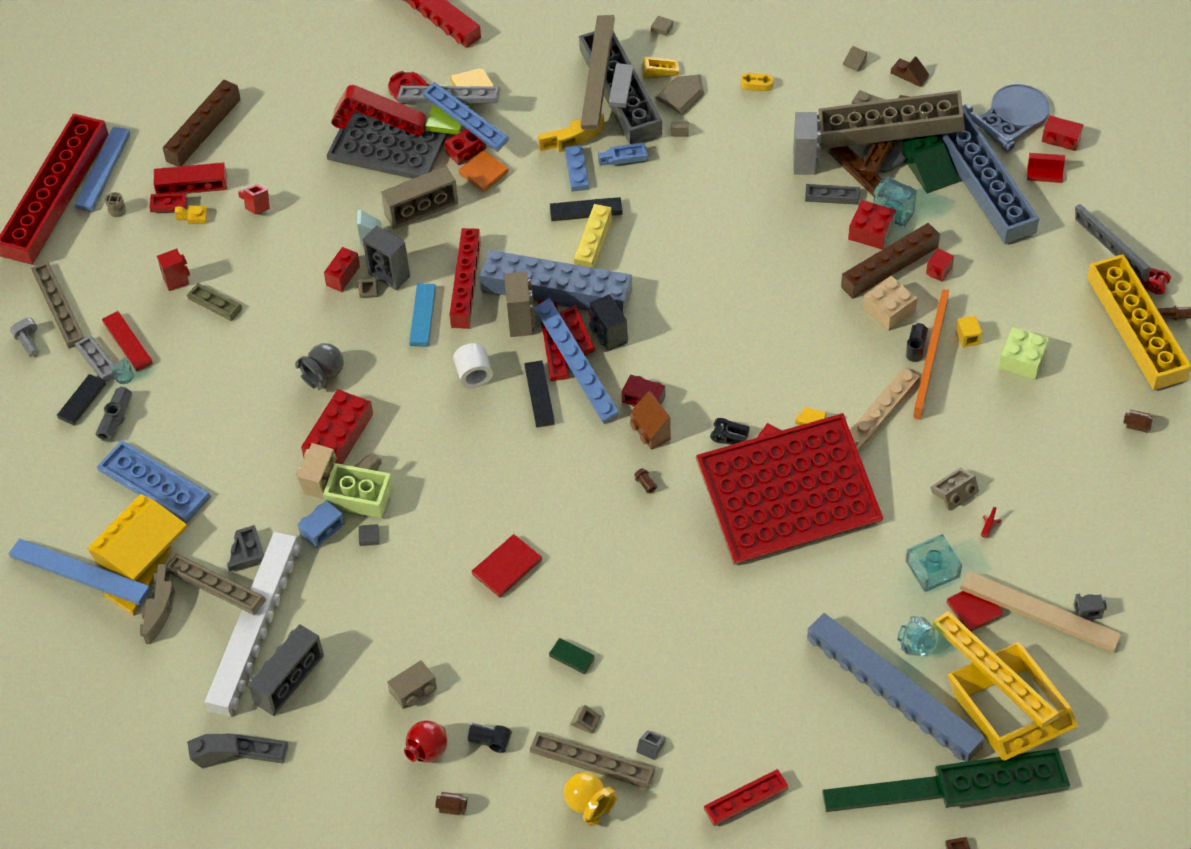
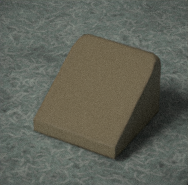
M852 46L843 65L858 72L867 61V52Z
M671 121V136H689V122Z
M377 278L358 279L360 298L378 296Z
M583 705L577 709L570 725L592 734L601 715L588 706Z

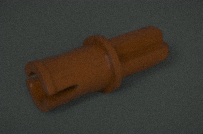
M1174 306L1173 308L1157 309L1163 319L1178 320V318H1191V307Z

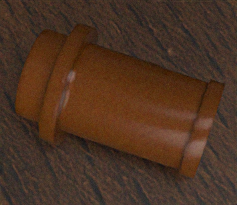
M641 468L635 472V480L640 482L648 494L656 490L657 485L648 475L649 472Z

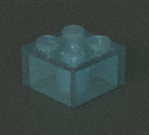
M884 176L874 190L873 203L895 209V224L905 227L915 211L917 190L895 179Z
M943 534L907 548L905 561L924 592L960 578L962 563Z

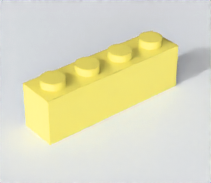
M593 205L574 257V265L596 267L612 223L611 207Z

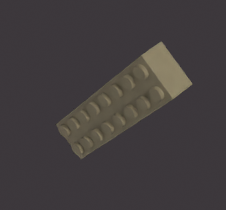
M961 90L818 109L822 149L965 131Z

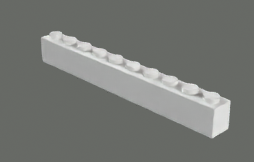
M278 532L273 533L251 587V590L263 595L266 601L255 615L244 610L241 611L205 700L208 712L231 717L233 711L237 710L239 696L241 692H244L247 676L251 675L253 670L254 658H257L260 653V643L266 638V628L268 623H271L273 620L275 606H278L280 603V593L282 589L286 588L287 576L293 570L294 558L299 555L300 545H298L296 536Z

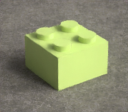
M1012 327L1001 354L999 369L1035 380L1046 353L1049 338Z

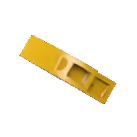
M601 114L599 129H582L581 119L570 121V127L539 134L538 146L540 152L553 148H558L559 152H563L565 147L578 146L589 141L605 128L604 114Z

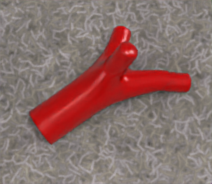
M993 507L988 518L986 515L983 516L985 525L980 535L984 538H988L995 524L1002 522L1001 519L994 520L996 507Z

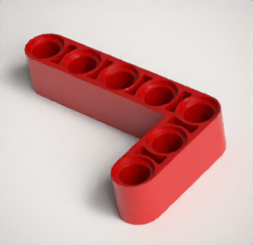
M349 85L335 106L331 124L339 129L345 128L354 112L357 111L411 134L421 135L424 131L427 117L424 113L359 86Z

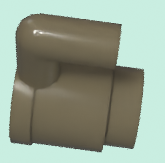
M370 453L354 467L377 471L382 462L380 457Z

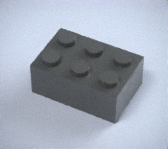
M376 225L362 239L368 274L397 291L410 277L406 245L402 238L390 234L388 230Z

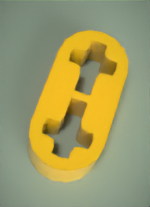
M745 73L741 76V87L745 90L769 91L773 88V77L769 74Z

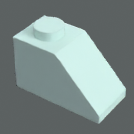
M357 210L361 247H364L362 239L376 225L382 228V223L379 219L368 213Z

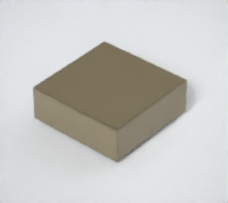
M657 16L651 25V31L666 36L673 26V20Z

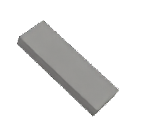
M616 63L609 106L626 108L634 65Z
M91 335L75 343L76 349L100 379L107 382L119 375L118 369Z

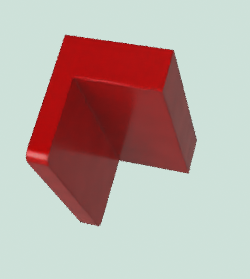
M1029 153L1027 180L1063 183L1065 155Z

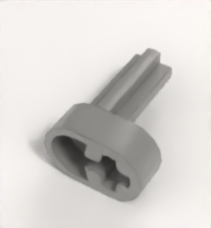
M27 317L15 323L10 328V332L16 340L21 342L30 357H36L39 350L29 335L33 334L38 326L33 318Z

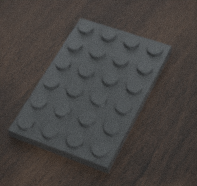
M355 111L347 126L339 129L327 153V160L414 179L432 171L448 134L425 131L424 127L421 135H414Z

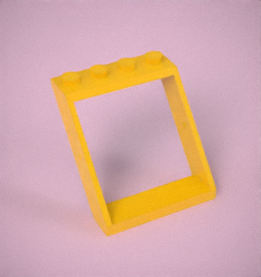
M1020 642L999 650L994 654L1016 674L1026 670L1058 710L1059 718L1043 729L1034 721L999 737L969 697L994 685V683L973 663L947 674L955 698L1002 760L1014 757L1078 727L1069 704Z

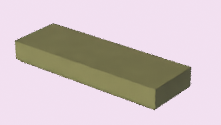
M197 283L187 294L189 300L230 321L242 310L241 304L200 283Z

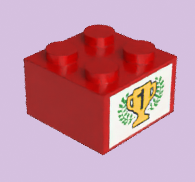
M861 200L849 225L848 240L883 250L895 223L896 210Z

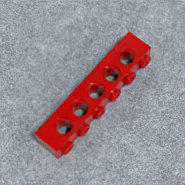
M461 229L449 313L451 328L470 329L481 247L480 229Z

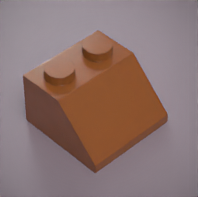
M649 391L631 411L630 425L634 431L637 430L640 434L641 441L652 450L671 440V418Z

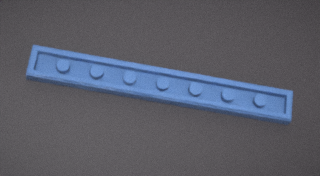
M20 538L8 553L13 559L140 606L151 591L150 587Z

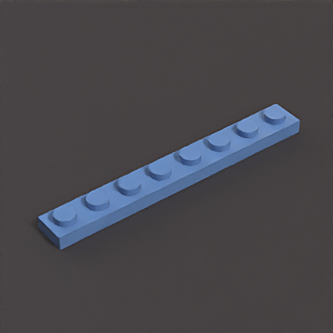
M549 298L534 307L602 422L605 424L620 414L551 299Z

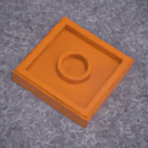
M484 150L458 170L462 177L483 192L509 172L508 167Z

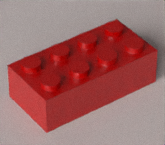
M337 389L301 446L303 458L306 450L314 443L334 449L337 457L335 463L343 464L373 416L371 401Z

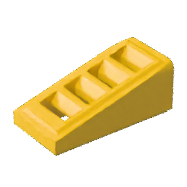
M644 57L642 63L643 78L679 75L678 60Z

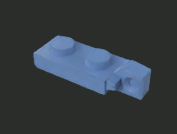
M644 142L610 147V150L598 153L599 165H616L648 160Z

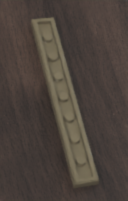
M599 15L596 19L581 119L582 129H599L615 22L614 15Z

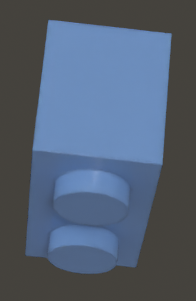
M326 500L318 505L311 514L301 519L298 524L299 533L306 541L317 548L345 524L343 514Z

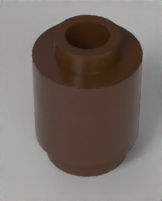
M1130 409L1129 413H1125L1123 424H1126L1128 429L1145 432V430L1150 431L1153 416H1150L1149 413Z
M441 792V796L437 795L435 808H438L439 813L465 814L467 797L457 793Z

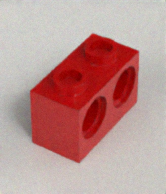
M467 129L445 141L446 154L457 165L468 161L473 156L487 149L486 143Z

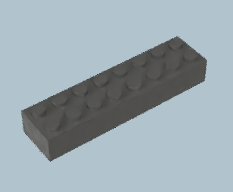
M595 31L579 36L580 52L588 67L590 66ZM614 31L604 97L608 105L616 63L632 65ZM633 70L626 108L609 106L629 144H635L662 135V119L636 71Z

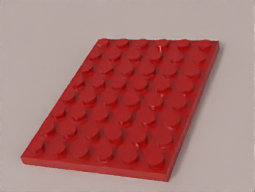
M844 413L696 455V461L734 565L878 523L884 519Z

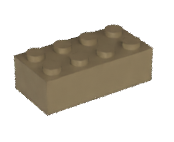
M447 166L381 191L384 213L393 229L458 204L456 180Z

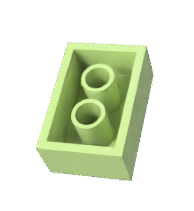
M334 463L323 493L324 502L327 500L336 509L382 518L393 487L391 474Z

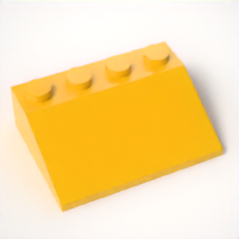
M140 494L87 549L98 565L136 581L188 526L156 501Z

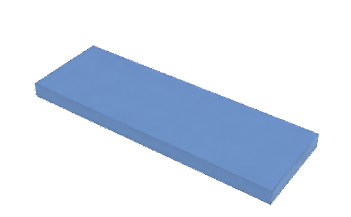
M123 440L97 466L98 471L134 493L153 499L184 523H187L211 497L210 493Z

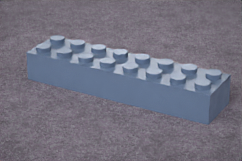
M489 250L480 274L481 291L506 295L504 274L527 272V279H531L533 300L538 301L540 299L544 302L550 298L552 302H556L558 305L570 307L576 305L577 308L590 310V302L610 294L623 315L632 291V274Z

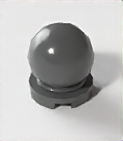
M321 343L314 346L307 356H302L295 362L296 369L300 368L303 373L300 377L313 389L318 387V390H321L327 384V380L337 377L344 365L343 355L339 348L329 343Z

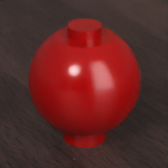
M429 720L414 724L406 735L405 756L411 762L429 763L439 759L447 748L448 740L445 728Z

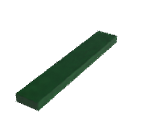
M937 776L823 789L822 791L826 812L943 798Z

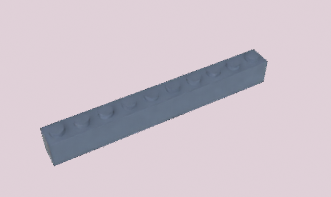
M823 613L808 628L807 639L813 646H818L828 658L837 661L845 671H850L855 675L860 683H865L869 686L874 694L883 697L892 708H897L901 711L906 719L919 725L924 733L933 736L939 745L947 747L957 759L964 762L970 761L983 747L985 737L827 614Z

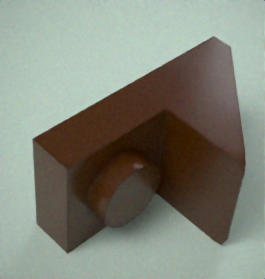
M916 56L910 63L899 58L890 72L919 87L929 77V73Z

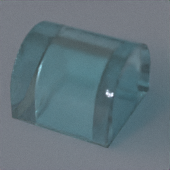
M123 358L110 368L114 380L119 384H127L134 377L130 362L126 358Z

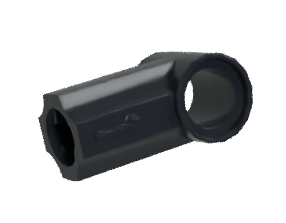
M922 323L912 325L907 341L906 358L912 362L920 361L923 357L928 328Z
M472 723L467 739L469 742L486 745L495 752L504 753L506 752L512 731L501 725H496L493 728Z

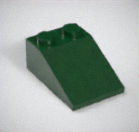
M938 135L922 136L904 142L902 155L906 157L907 165L926 193L959 182L946 147Z

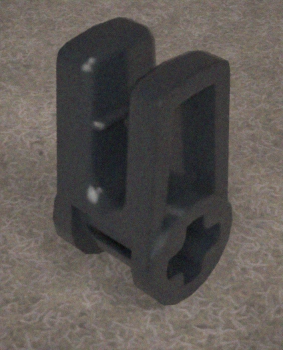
M717 418L714 421L715 428L711 432L710 438L716 443L733 445L747 441L746 437L749 435L750 427L725 418Z

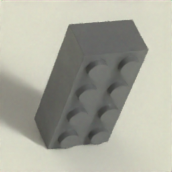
M301 624L289 633L286 641L276 648L275 654L270 660L268 659L264 662L259 673L254 675L249 681L248 686L256 706L272 716L279 711L324 657L319 635Z

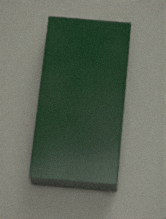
M561 638L557 640L549 652V657L582 674H585L595 659L593 654Z

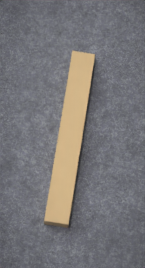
M967 571L960 586V590L1112 653L1121 633L971 571Z

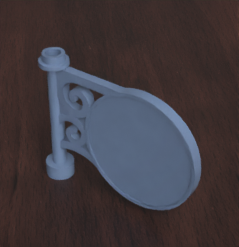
M1011 84L1000 88L993 96L989 111L980 116L973 113V108L969 104L963 105L974 123L1003 145L1002 149L1008 152L1015 147L1014 140L1032 128L1044 123L1050 110L1049 101L1046 96L1038 89L1024 84Z

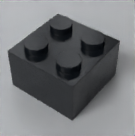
M608 294L590 302V311L588 313L591 322H589L591 331L593 333L596 332L598 335L599 343L602 346L604 345L607 351L628 343L627 319L611 295Z

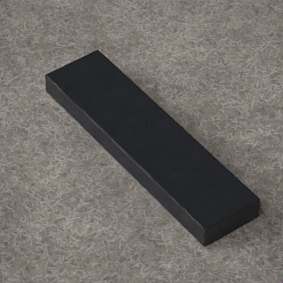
M621 197L550 203L551 221L589 218L594 204L611 207L612 216L623 215Z
M543 360L524 363L536 427L555 425Z

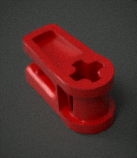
M1150 268V279L1145 282L1140 278L1139 280L1145 290L1162 295L1166 290V284L1171 280V275L1164 270Z

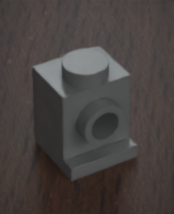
M1079 593L1075 596L1073 605L1077 616L1087 620L1102 619L1104 610H1107V604L1101 594H1088L1081 597Z

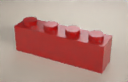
M225 162L154 169L153 185L156 194H189L227 190Z

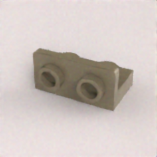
M960 467L932 485L931 491L943 499L946 508L951 510L976 494L979 488L975 475Z

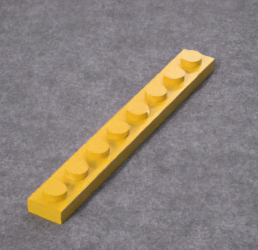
M949 611L933 620V627L1042 729L1059 718V713Z

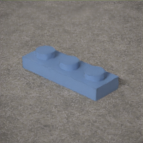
M582 145L565 147L571 192L589 190Z

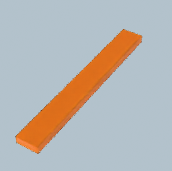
M945 289L941 291L914 408L913 417L915 419L921 420L948 302L949 290Z

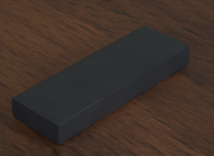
M89 374L58 412V419L74 426L106 385L105 380Z

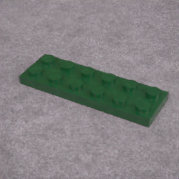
M1058 748L1021 753L1007 760L993 757L935 767V773L946 808L1069 790L1070 788Z

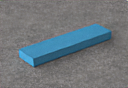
M417 283L409 341L410 346H429L436 291L435 284Z

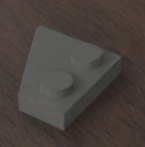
M255 525L236 530L234 544L230 551V561L227 563L229 571L262 562L264 552Z

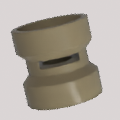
M112 192L106 196L105 203L112 217H120L125 214L126 206L120 193Z

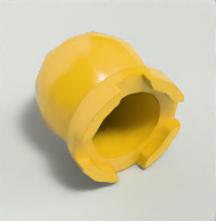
M578 772L565 782L563 789L565 803L572 811L577 814H583L582 819L589 826L599 824L598 818L604 812L608 815L617 801L615 796L617 792L611 787L604 788L602 781L592 773Z

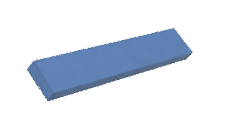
M434 82L423 93L427 100L496 152L509 141L508 136Z
M112 128L75 203L76 209L93 212L130 136L129 129Z

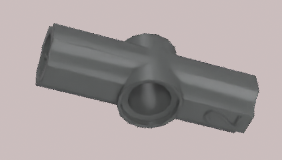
M120 386L116 388L111 401L104 406L105 414L95 433L102 441L109 442V440H112L118 426L124 422V412L133 395L132 391L126 387Z

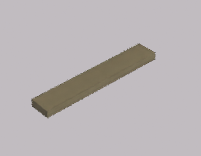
M47 261L32 267L31 270L68 349L74 347L75 343L84 339V336L49 262Z
M177 553L167 564L170 574L252 615H255L266 601L263 595Z
M538 731L530 747V753L648 790L655 774V768Z

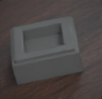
M378 524L359 526L360 546L379 544Z

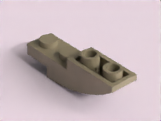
M158 564L157 572H154V584H156V587L152 590V599H146V605L142 607L144 624L140 625V635L144 637L146 644H151L158 636L170 615L176 591L173 582L169 581V572L166 564Z

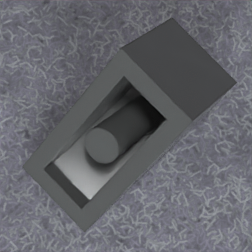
M204 734L187 741L190 760L202 769L239 754L235 734Z

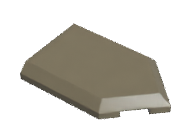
M701 74L677 76L655 99L684 114L704 94Z

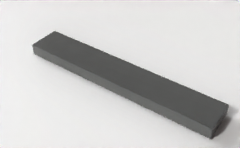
M1081 204L1075 206V220L1113 255L1124 254L1132 269L1142 281L1145 282L1150 279V266L1084 206Z

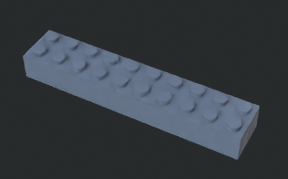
M963 107L965 131L938 134L946 147L954 169L1004 244L1037 233L1040 218Z

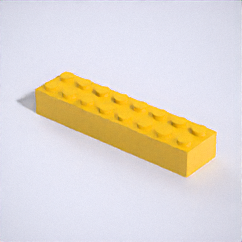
M1122 254L1091 263L1087 279L1151 388L1157 390L1188 380L1191 364L1125 255Z

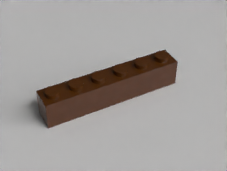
M225 79L222 80L162 147L166 162L179 167L189 159L241 100L238 85Z
M926 223L842 273L841 288L852 299L937 249L940 233L929 223Z

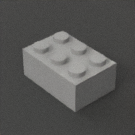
M795 112L793 168L795 175H815V167H819V157L816 156H820L819 144L821 143V133L817 131L820 130V119H817V112Z

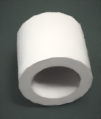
M470 343L455 351L453 361L463 386L476 388L491 380L493 370L486 350L482 345Z

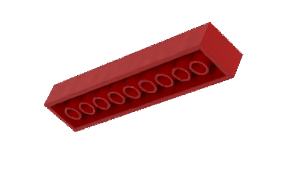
M72 114L0 234V257L33 265L109 135L104 120Z

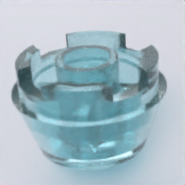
M912 616L910 617L911 621L906 626L902 625L899 630L897 640L901 642L900 649L907 655L927 656L937 645L938 632L926 618Z

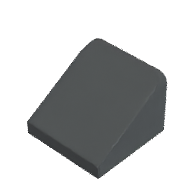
M647 730L639 739L636 752L654 760L666 738Z

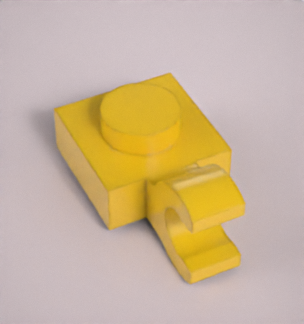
M180 206L175 207L176 220H188V224H206L207 206H189L188 210Z

